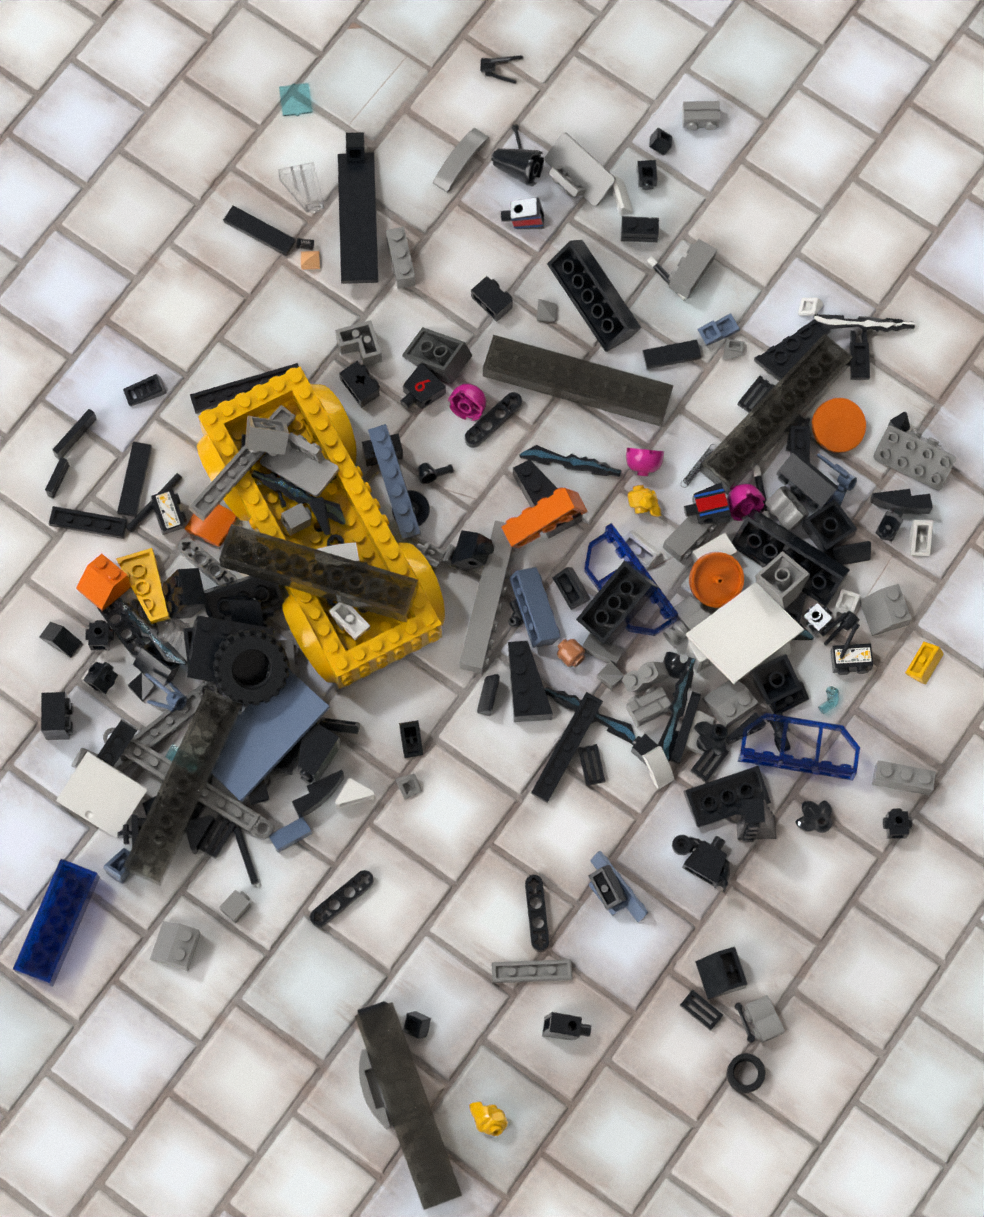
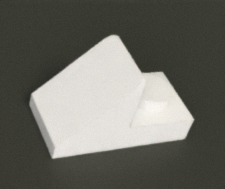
M342 599L329 610L342 631L345 629L355 641L370 629V625L345 599Z

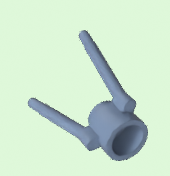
M817 454L818 458L839 473L837 478L839 483L837 485L838 490L844 492L846 489L851 491L857 483L856 477L849 474L840 465H834L821 454Z
M145 674L147 678L168 694L166 697L168 705L148 700V704L168 709L171 712L182 710L185 707L187 697L172 682L169 685L175 692H171L150 674Z

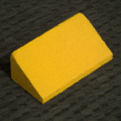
M923 641L906 670V675L926 685L941 660L943 651L939 646Z

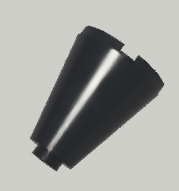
M498 148L491 156V161L495 167L531 187L537 183L534 182L535 178H540L544 165V158L541 157L543 152L539 150Z

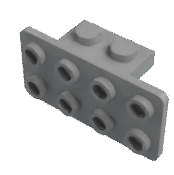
M566 132L561 134L545 156V161L552 167L549 174L552 176L553 181L562 185L570 196L582 195L594 206L601 202L616 181V177Z
M892 425L887 427L873 455L875 460L937 490L942 489L956 461L954 455L941 450L942 446L939 445V441L930 437L926 439L917 430L912 429L911 431L907 430V432H904Z
M290 433L288 436L285 455L272 456L266 452L260 460L263 467L315 497L320 496L339 471L336 464L325 459L321 452L322 448L316 443L310 444L302 435L297 436L293 433Z

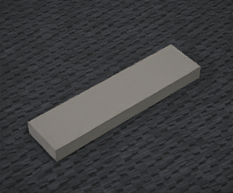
M571 959L492 962V983L572 980Z

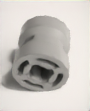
M677 620L671 628H666L663 631V635L672 646H676L680 639L687 638L686 633L689 631L680 620Z

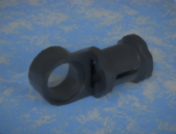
M782 712L766 719L767 722H770L775 732L773 734L775 737L774 742L780 753L791 749L785 733L790 731V728L786 726L782 718Z

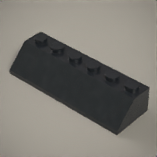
M570 240L547 263L605 352L629 340L641 329V326L583 240Z
M753 509L746 516L731 542L737 551L763 567L768 565L783 551L810 574L802 592L826 607L850 571L841 563L756 509Z

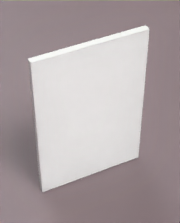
M755 582L687 632L686 636L735 684L797 637L804 629Z

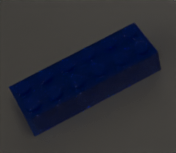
M60 859L13 967L17 974L51 987L54 986L100 879L97 872Z

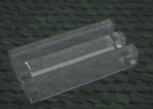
M171 619L161 640L166 643L174 624H177L168 641L172 645L180 627L189 628L190 624L184 623L182 620ZM183 630L174 646L177 651L184 640ZM159 643V647L163 649L164 646Z

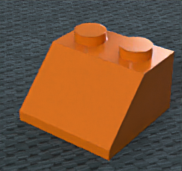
M100 554L87 565L76 587L81 594L101 611L131 588L128 575L103 554Z

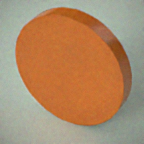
M833 398L825 401L816 409L812 418V432L816 441L824 449L835 453L846 452L854 449L862 441L866 432L865 416L860 407L853 401L846 398Z
M710 552L701 556L694 563L689 575V586L693 596L700 603L714 608L724 606L739 595L744 585V573L741 565L734 557L723 552Z

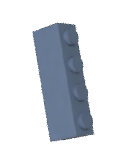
M537 567L517 570L509 579L532 647L552 645L560 638V630L556 625L553 610L550 608L548 595L542 584V577L538 573Z

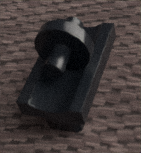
M893 508L891 512L886 511L875 533L882 540H888L892 543L904 521L901 519L903 512L896 508Z
M138 814L132 815V831H129L128 824H124L123 831L117 833L118 838H123L124 845H128L129 838H132L133 854L139 853V850L149 849V837H138V831L149 830V819L138 818Z

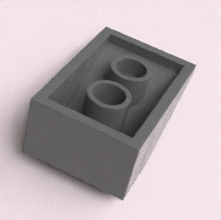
M424 327L421 328L402 354L403 358L416 366L422 363L438 379L451 384L473 356L464 341Z

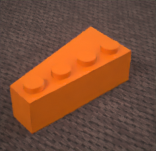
M561 487L556 489L552 496L540 499L536 506L524 509L518 517L508 519L501 528L511 547L520 548L539 538L541 532H551L556 529V524L568 523L573 520V515L579 512L583 515L588 511L578 492Z

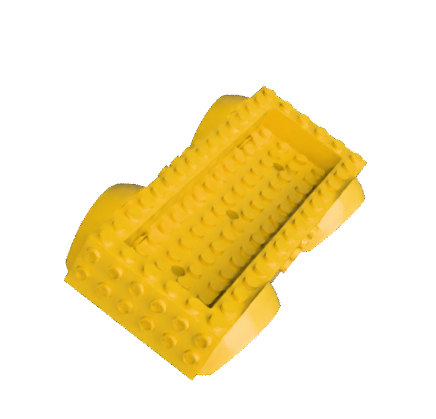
M300 366L287 370L281 376H274L269 382L263 385L258 384L246 393H239L234 399L219 403L216 408L204 410L198 416L203 437L197 443V451L209 478L213 481L240 451L242 434L246 435L247 417L253 416L269 419L282 405L296 416L295 420L287 427L289 434L302 435L310 444L316 443L322 448L321 452L325 459L338 466L337 478L328 484L317 498L322 497L325 500L340 504L342 513L335 507L326 504L327 512L333 513L345 523L342 525L329 518L332 535L342 536L344 544L356 542L359 561L367 562L368 570L360 573V587H350V571L355 563L344 564V599L370 625V629L356 641L345 629L342 631L329 612L332 608L328 606L326 601L327 568L318 569L315 554L316 549L327 547V539L329 537L323 531H316L321 527L310 505L307 503L303 504L304 508L307 507L312 514L310 526L290 536L281 522V513L299 503L286 498L282 493L286 507L281 508L277 491H273L262 484L260 480L252 477L253 474L263 480L274 483L272 479L264 478L253 472L254 470L264 474L272 472L261 465V458L223 500L240 520L249 521L252 529L257 534L261 546L264 547L270 563L272 562L278 578L281 579L289 596L284 601L282 609L299 647L317 673L326 682L336 683L338 688L341 689L442 638L445 607L441 588L431 565L414 545L396 542L388 527L390 524L385 514L382 515L379 509L381 506L376 498H372L370 494L372 490L368 482L364 483L362 480L363 473L360 467H355L357 458L356 441L343 405L327 386L310 384ZM302 490L298 491L299 496L304 495ZM334 540V543H332V545L339 544L338 540ZM333 576L330 579L332 585H338L341 582L338 576ZM385 577V599H366V579ZM333 590V598L330 599L333 600V603L341 600L337 598V590ZM363 604L368 605L369 610L366 613H361L358 607Z

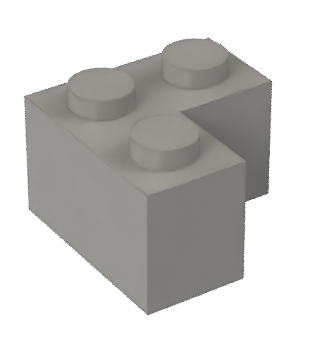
M371 320L335 330L341 355L359 350L365 366L382 362V353Z

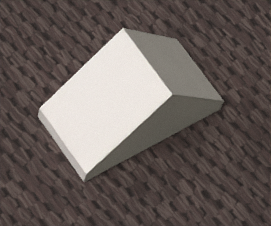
M913 520L910 527V555L930 556L933 520Z
M349 778L335 801L336 807L340 809L375 799L374 792Z

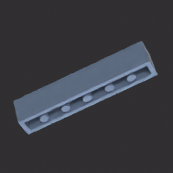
M384 424L368 429L401 538L406 540L422 535L388 426Z

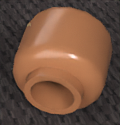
M564 639L557 646L559 648L557 657L567 667H577L585 659V649L575 639L568 641Z

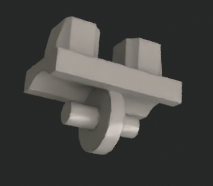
M415 536L411 544L420 550L431 567L437 569L445 555V551Z

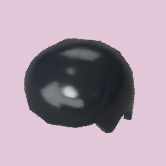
M666 652L663 660L669 676L679 679L680 672L685 668L687 661L682 663L680 655L674 652Z

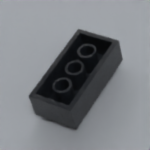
M624 560L576 620L602 644L611 646L659 586L632 562Z

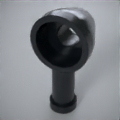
M423 463L418 467V477L422 484L431 483L438 476L454 473L451 464L438 469H434L429 463Z

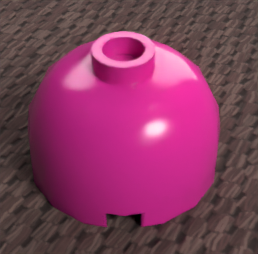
M462 384L456 387L448 398V402L450 401L451 404L449 406L451 411L464 420L467 419L466 417L473 418L471 421L478 420L486 408L484 392L472 384Z
M636 448L626 449L627 465L631 470L637 471L639 476H648L649 473L656 472L663 463L664 451Z
M751 484L734 486L726 498L731 517L737 521H742V517L748 515L753 509L760 512L764 506L763 500L765 501L762 493Z

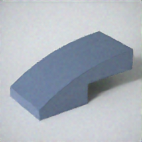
M730 313L715 322L713 320L697 330L707 346L740 331V328Z

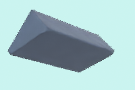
M301 817L272 833L269 838L277 852H280L312 834V831L305 819Z

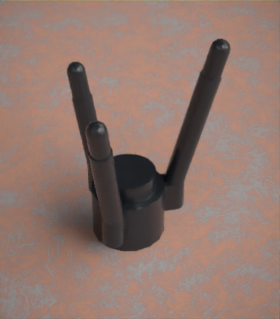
M523 56L481 58L480 70L485 72V77H493L516 84V80L494 74L492 71H496V63L522 59Z
M851 611L844 612L837 620L824 629V632L827 633L840 623V626L824 642V645H828L843 628L847 631L852 629L840 654V659L844 657L856 630L860 627L858 624L860 619Z

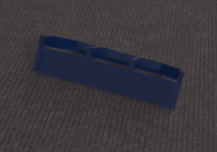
M612 523L605 527V532L589 543L584 572L598 591L615 572L613 571L598 581L589 569L592 548L605 539L609 544L612 543L616 548L615 552L620 559L623 558L625 561L632 562L656 584ZM660 588L655 591L650 600L654 605L657 604L659 606L660 614L665 620L668 619V621L656 629L628 624L626 627L628 632L656 636L677 621L678 612Z
M765 713L744 728L737 762L853 781L857 774L860 746L843 725ZM766 719L784 722L779 756L770 751L759 753L755 752L754 749L745 748L747 733ZM788 723L818 728L814 761L811 758L796 759L792 755L784 754ZM823 729L841 732L855 751L853 768L849 764H840L838 766L832 765L830 761L819 762Z

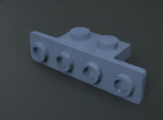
M601 851L597 852L590 860L597 870L603 866L610 865L628 898L625 902L608 911L613 916L626 907L635 920L640 922L648 914L644 904L636 897L633 890L622 879L620 873L615 870L608 858ZM590 882V888L600 899L595 887L593 886L592 882Z

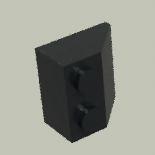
M782 654L760 664L749 672L756 689L766 705L802 690L787 654Z

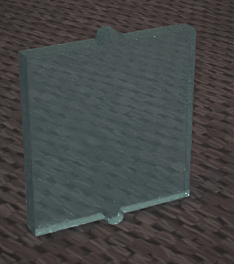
M293 83L292 85L279 87L283 117L293 115L298 117L301 114L312 113L309 83L296 85Z

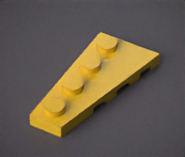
M153 548L116 558L122 571L128 575L130 586L151 624L170 619Z

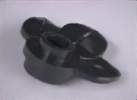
M704 721L694 726V729L700 735L696 742L698 749L702 751L712 749L717 756L725 751V740L727 739L728 731L724 725H712Z
M826 800L822 801L819 805L812 801H804L802 803L804 816L795 821L800 829L807 832L816 830L819 833H825L831 829L832 820L830 816L832 808ZM824 820L825 824L820 825L819 821Z

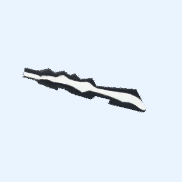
M814 315V319L828 330L859 326L863 331L873 329L877 332L880 330L884 332L891 330L898 332L902 329L915 328V322L903 321L902 319H880L859 316L857 319H846L844 315Z

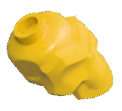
M644 485L633 486V490L629 491L627 496L629 506L634 508L635 513L650 511L652 516H662L655 491L644 488Z
M474 1102L469 1105L479 1132L498 1136L506 1129L508 1122L505 1113L497 1108L496 1105L483 1106L482 1102Z

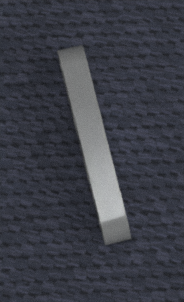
M184 538L179 542L180 554L196 568H199L203 574L218 586L226 583L222 579L223 576L228 581L237 580L234 574L192 539ZM189 544H191V550L195 552L193 556L189 550L186 549L184 551L183 545L188 546ZM197 556H206V562L203 564L197 563ZM211 568H220V574L217 576L211 575Z

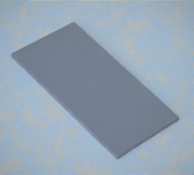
M288 668L289 677L286 678V685L284 689H280V694L277 697L273 696L270 698L271 701L267 703L265 701L261 702L260 705L254 706V704H250L198 759L200 764H203L241 802L330 708L329 704L325 703L302 682L290 668Z

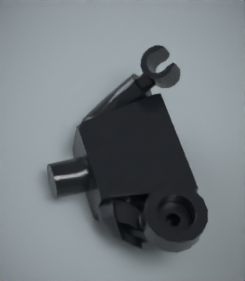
M686 835L676 836L672 842L673 851L682 856L692 853L684 862L682 868L714 886L715 889L717 886L723 887V892L726 891L730 877V863L726 859L727 854L721 850L725 840L715 836L710 844L704 840L701 841L698 838Z

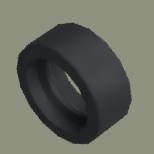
M744 1053L732 1059L727 1067L726 1075L733 1089L742 1093H750L762 1085L765 1080L766 1071L760 1058L753 1054ZM747 1061L755 1065L758 1076L754 1083L743 1085L736 1080L734 1070L740 1062Z

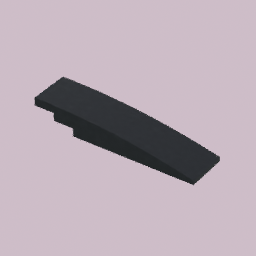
M374 152L365 153V161H347L346 153L338 154L341 284L378 283Z

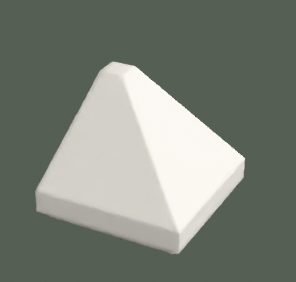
M802 298L798 315L814 316L822 308L823 302L819 298Z

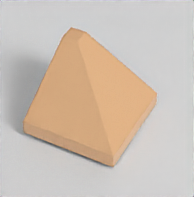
M319 251L301 252V270L320 269Z

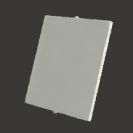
M87 751L75 772L70 775L69 781L56 801L117 838V833L122 830L123 825L134 814L133 811L148 789Z

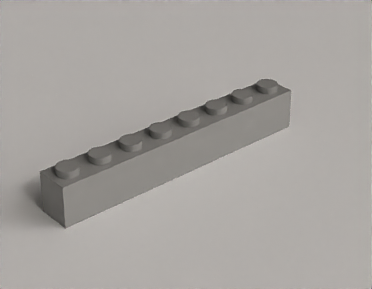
M494 522L490 538L494 551L488 555L487 562L483 567L459 663L460 669L481 674L483 668L487 669L489 657H486L488 650H492L494 639H491L492 632L496 633L498 621H495L497 614L500 615L503 604L499 602L501 596L505 597L507 586L504 585L505 578L509 579L511 568L508 566L509 562L514 560L516 551L512 550L513 547H511L501 528L506 524L504 522Z

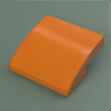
M218 504L204 521L193 514L185 530L187 533L202 538L209 544L221 547L238 517L231 510Z

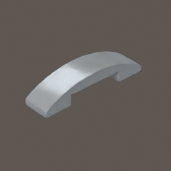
M473 128L451 152L433 180V184L448 193L458 180L459 174L475 153L482 149L489 140V137Z
M364 1049L361 1052L359 1061V1079L363 1096L373 1116L388 1130L391 1127L385 1108L376 1109L365 1073L372 1071L367 1051Z

